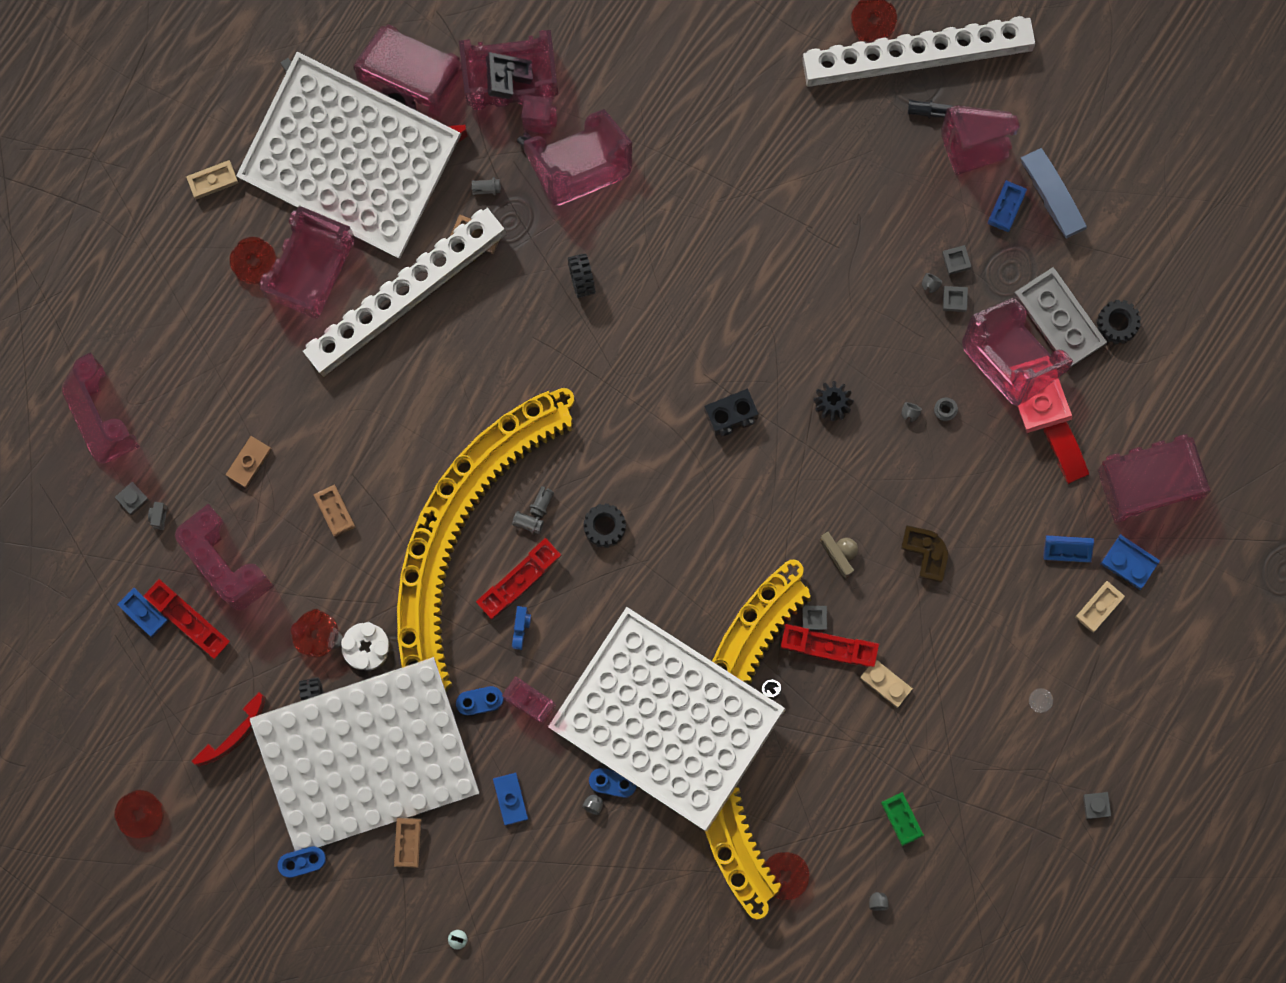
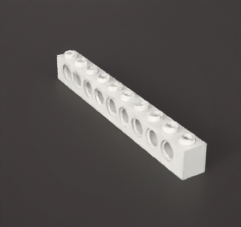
M1018 16L1010 19V21L1001 22V20H993L986 25L980 26L978 24H969L965 28L956 29L955 27L943 29L942 32L936 33L924 31L917 36L904 34L898 36L897 39L891 40L880 38L872 43L860 41L853 43L852 46L843 47L842 45H835L828 50L822 51L820 49H811L807 53H803L802 62L807 87L1031 52L1035 46L1031 19ZM1006 32L1011 33L1014 38L1006 39L1003 34ZM988 36L991 42L984 43L980 37ZM966 40L969 45L965 47L960 46L957 41ZM942 43L946 46V49L939 50L935 47V44ZM921 47L924 52L917 54L912 48ZM897 50L901 53V56L893 57L889 52ZM875 54L879 59L871 61L867 58V55ZM851 57L855 59L856 63L847 64L844 59ZM824 61H830L833 64V66L831 68H825L822 66L821 63Z
M488 208L474 213L471 217L472 220L466 225L461 224L453 231L454 234L448 239L443 238L438 241L434 246L435 249L430 253L425 252L420 255L416 260L417 263L412 267L402 269L398 273L399 277L394 281L384 283L376 295L366 297L358 309L348 311L340 323L337 325L332 324L324 331L325 334L322 337L311 340L303 352L323 377L507 235L505 229ZM476 229L483 230V234L479 238L472 237V232ZM456 244H465V248L463 251H453L454 246ZM438 258H446L445 265L441 267L435 266ZM420 272L428 273V277L424 281L417 280V275ZM402 286H408L409 292L406 295L401 296L398 294ZM383 301H391V306L388 309H380ZM365 315H372L373 318L369 324H362V318ZM347 329H354V334L351 338H343V334ZM329 343H335V350L331 353H326L325 347Z

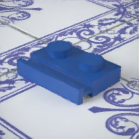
M1120 534L1100 564L1141 590L1160 560Z

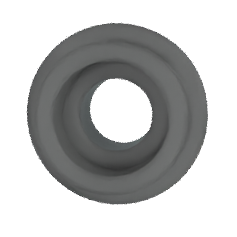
M941 398L934 406L936 417L942 421L952 420L958 412L957 404L951 398ZM947 406L950 412L943 413L941 408Z

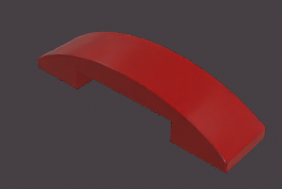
M1067 421L1043 428L1067 484L1089 475L1083 455Z
M544 538L528 553L529 555L476 601L491 619L495 618L517 600L562 556L547 538Z
M160 579L143 596L213 659L230 643L224 635Z
M785 624L781 648L797 653L866 667H875L879 647L878 643L824 634Z
M259 692L243 708L249 716L217 749L208 744L192 762L198 767L207 765L223 758L237 748L253 730L250 718L261 715L266 697Z

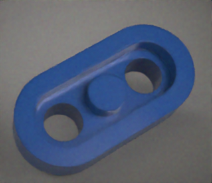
M497 687L479 688L462 692L456 699V707L465 716L477 715L498 710L503 704L504 697ZM489 694H494L496 696L494 702L487 701V696ZM466 699L472 700V705L470 707H465L463 705Z
M598 768L589 777L591 788L598 793L627 798L636 791L637 785L614 770ZM599 776H603L606 779L602 785L596 782ZM624 780L629 783L627 789L620 787V783Z
M315 846L284 854L279 859L278 870L283 876L288 878L315 872L322 869L325 865L326 855L322 849ZM312 855L318 856V861L315 864L310 862ZM290 861L295 863L293 870L287 869V864Z

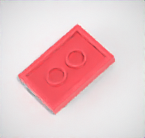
M1051 356L1005 369L1027 433L1072 420V414Z

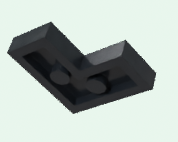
M491 52L487 54L486 70L489 96L510 99L513 95L512 81L530 85L533 80L532 60Z

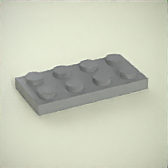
M1054 267L1014 293L1067 370L1106 345L1107 341Z

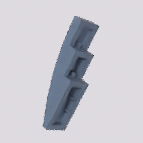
M1040 148L1021 157V163L1031 176L1034 187L1044 200L1045 208L1067 239L1087 229L1071 195L1043 149Z

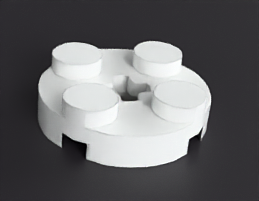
M370 622L354 625L345 633L341 641L342 654L345 660L356 669L374 670L380 667L387 659L389 639L379 626ZM362 641L366 643L370 641L372 643L369 647L370 652L367 653L365 650L361 652L359 650Z

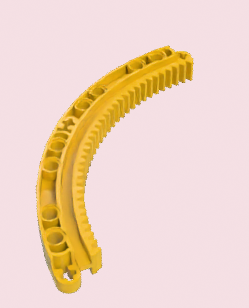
M561 388L551 393L547 391L537 395L503 415L479 434L453 461L438 481L420 513L407 547L400 577L397 628L401 665L403 668L412 661L421 662L434 657L446 692L453 685L451 681H446L450 678L448 672H443L447 669V665L441 663L446 660L445 656L440 654L444 651L443 646L439 645V643L443 642V639L438 635L442 633V629L436 625L442 623L441 619L437 616L442 614V611L438 608V606L442 605V601L438 597H442L443 592L438 588L445 586L444 582L440 579L446 578V574L442 570L449 568L444 561H451V557L447 552H454L451 544H457L458 542L454 535H461L458 527H465L462 518H470L467 510H475L472 502L479 504L480 501L477 495L485 496L483 488H491L489 481L497 482L495 474L503 476L502 468L509 470L508 462L511 461L516 464L515 456L518 455L524 458L523 450L531 453V445L538 448L539 440L547 443L548 435L555 439V432L557 431L563 435V428L565 427L572 431L573 421L568 410L573 407L575 400L572 391L569 389ZM562 394L565 397L570 396V399L567 400L568 404L564 405L562 402H559L556 409L552 397H554L555 401H558ZM532 407L540 410L539 414L535 417L527 414V411ZM513 422L516 424V427L513 431H505L503 429L505 423ZM468 463L471 467L468 472L461 473L458 471L459 465ZM450 485L454 487L453 492L450 495H443L441 490L444 486ZM432 515H434L436 522L431 521L429 524V528L432 531L431 533L429 530L426 529L428 526V521L426 518L432 517ZM423 545L425 546V552L419 556L414 555V547ZM411 572L419 574L418 580L414 583L406 581L407 575ZM408 633H413L416 636L415 641L410 645L403 642L404 636Z
M789 560L785 562L756 590L741 608L725 633L712 660L718 666H725L729 673L746 684L752 683V679L748 675L756 674L752 666L759 667L760 665L756 658H764L761 650L768 651L769 649L766 642H774L771 634L779 635L777 627H785L783 619L790 621L791 616L789 613L797 614L796 606L803 608V599L808 602L811 601L809 589L800 581L804 570L799 561ZM789 566L793 568L797 566L799 568L797 570L798 575L796 577L793 574L788 577L790 583L787 584V580L780 573L782 572L786 575L789 572ZM765 590H772L775 593V597L772 600H765L762 594ZM749 611L757 614V618L753 622H747L744 619V615ZM736 787L705 833L714 858L732 892L749 916L759 920L765 918L768 914L769 906L767 901L779 893L781 884H773L776 877L774 875L767 876L771 871L770 868H762L766 863L765 860L758 859L761 855L759 850L753 851L757 845L756 842H749L753 838L752 833H746L750 829L749 825L742 824L747 819L745 815H739L744 812L743 806H737L742 802V799L736 796L740 793V789ZM723 848H728L732 852L731 858L727 861H722L718 857L719 851ZM736 874H742L745 877V883L740 887L732 884V878ZM754 899L757 904L763 903V913L761 915L759 913L753 914L751 912L754 909L752 904L745 905L744 902Z

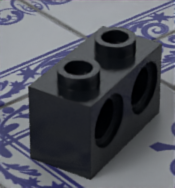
M748 388L704 406V412L714 435L720 434L721 437L733 433L734 428L741 425L743 428L755 424V420L758 419L759 415ZM741 405H745L750 411L746 415H741L736 409ZM718 414H724L728 420L720 424L716 422L715 417Z

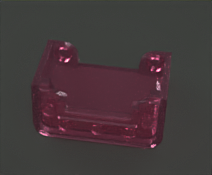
M388 24L386 27L381 26L353 66L357 79L368 83L370 78L375 84L380 82L416 99L420 105L423 103L430 106L428 111L438 116L463 70V66L459 62L460 58L455 54H445L399 33L397 28Z
M960 105L947 108L941 136L955 175L1007 159L1009 150H1012V145L1009 137L1005 136L1017 134L1020 128L1017 116H1012L1008 111Z
M605 109L592 113L587 117L584 131L547 146L546 141L540 136L524 141V152L547 197L554 205H562L623 180L632 170V141Z
M1014 297L972 315L963 337L962 345L972 361L1013 405L1017 406L1027 402L1070 369L1073 360L1066 352L1060 349L1050 355L1024 327L1027 315L1026 309Z
M90 352L75 361L62 384V394L91 456L99 463H106L139 448L140 445L136 437L128 432L121 420L110 419L102 422L90 395L101 391L99 382L102 377L106 376V373L101 363Z

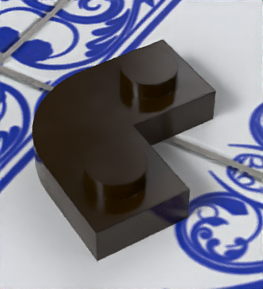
M906 525L901 550L923 554L919 578L942 583L948 560V549L944 541L933 531Z

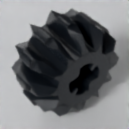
M833 381L831 388L827 383H824V390H816V394L819 397H815L813 402L819 405L815 408V411L820 412L824 410L821 416L823 419L829 414L831 415V421L835 420V415H838L839 419L842 420L844 419L843 412L848 414L851 412L849 405H853L854 400L848 398L852 394L851 390L843 392L845 384H841L837 388L836 381ZM831 397H836V405H831Z

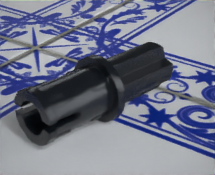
M909 99L908 114L928 116V119L930 117L951 119L954 115V106L932 103L933 100L922 102Z

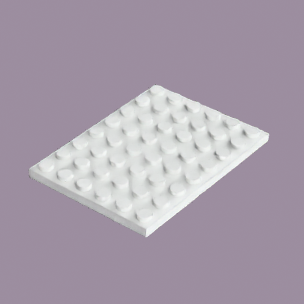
M296 52L236 176L397 258H401L461 133Z
M626 607L548 727L703 830L708 831L786 709Z
M434 657L250 718L295 851L312 846L321 847L396 822L397 818H407L479 794V789Z

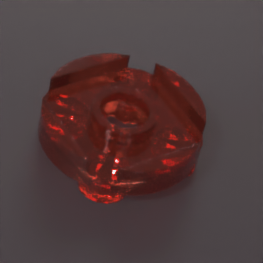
M860 0L851 14L852 29L862 41L874 42L880 38L890 37L897 23V13L894 6L885 0ZM871 14H875L876 18H880L877 24H872V22L868 21Z
M248 237L237 243L238 245L230 254V266L240 281L248 284H258L274 275V270L277 266V256L273 247L268 242L259 237ZM252 255L260 259L255 266H252L250 263L247 264V260H250Z
M313 609L303 614L291 627L294 647L299 653L308 657L320 658L328 654L336 643L334 642L335 634L338 635V626L335 619L318 609ZM319 629L316 633L317 638H313L312 632Z
M135 790L124 795L118 801L114 813L119 829L122 833L132 838L142 839L151 837L162 825L164 819L163 804L154 794L144 790ZM143 808V813L146 814L145 818L136 821V816L133 815V812Z
M779 852L772 855L765 862L763 868L769 867L771 870L767 876L774 875L776 879L773 884H781L779 893L773 896L774 898L782 901L793 900L803 894L809 882V869L806 862L800 856L789 852ZM781 870L785 872L791 871V881L789 883L779 880L781 877L779 872Z

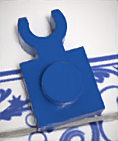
M517 606L512 641L513 649L522 650L525 628H530L531 614H528L527 607Z

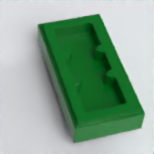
M903 792L881 802L901 846L924 836Z

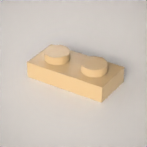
M230 160L186 176L195 200L239 183Z
M1106 581L1075 618L1094 633L1125 596Z
M877 660L875 667H868L860 677L862 681L896 708L899 707L913 689Z

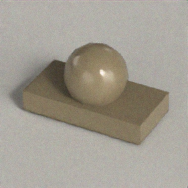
M829 532L821 535V544L842 576L847 579L853 575L854 570L848 561L856 557L858 553L857 543L851 538H842L836 543Z

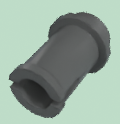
M493 177L492 180H472L473 195L493 193L496 196L497 193H501L500 179Z
M541 486L534 504L530 505V513L540 518L547 515L546 509L554 492L549 488L546 489Z
M517 511L512 525L531 531V534L534 535L535 533L540 534L544 521L540 520L538 516L534 518Z

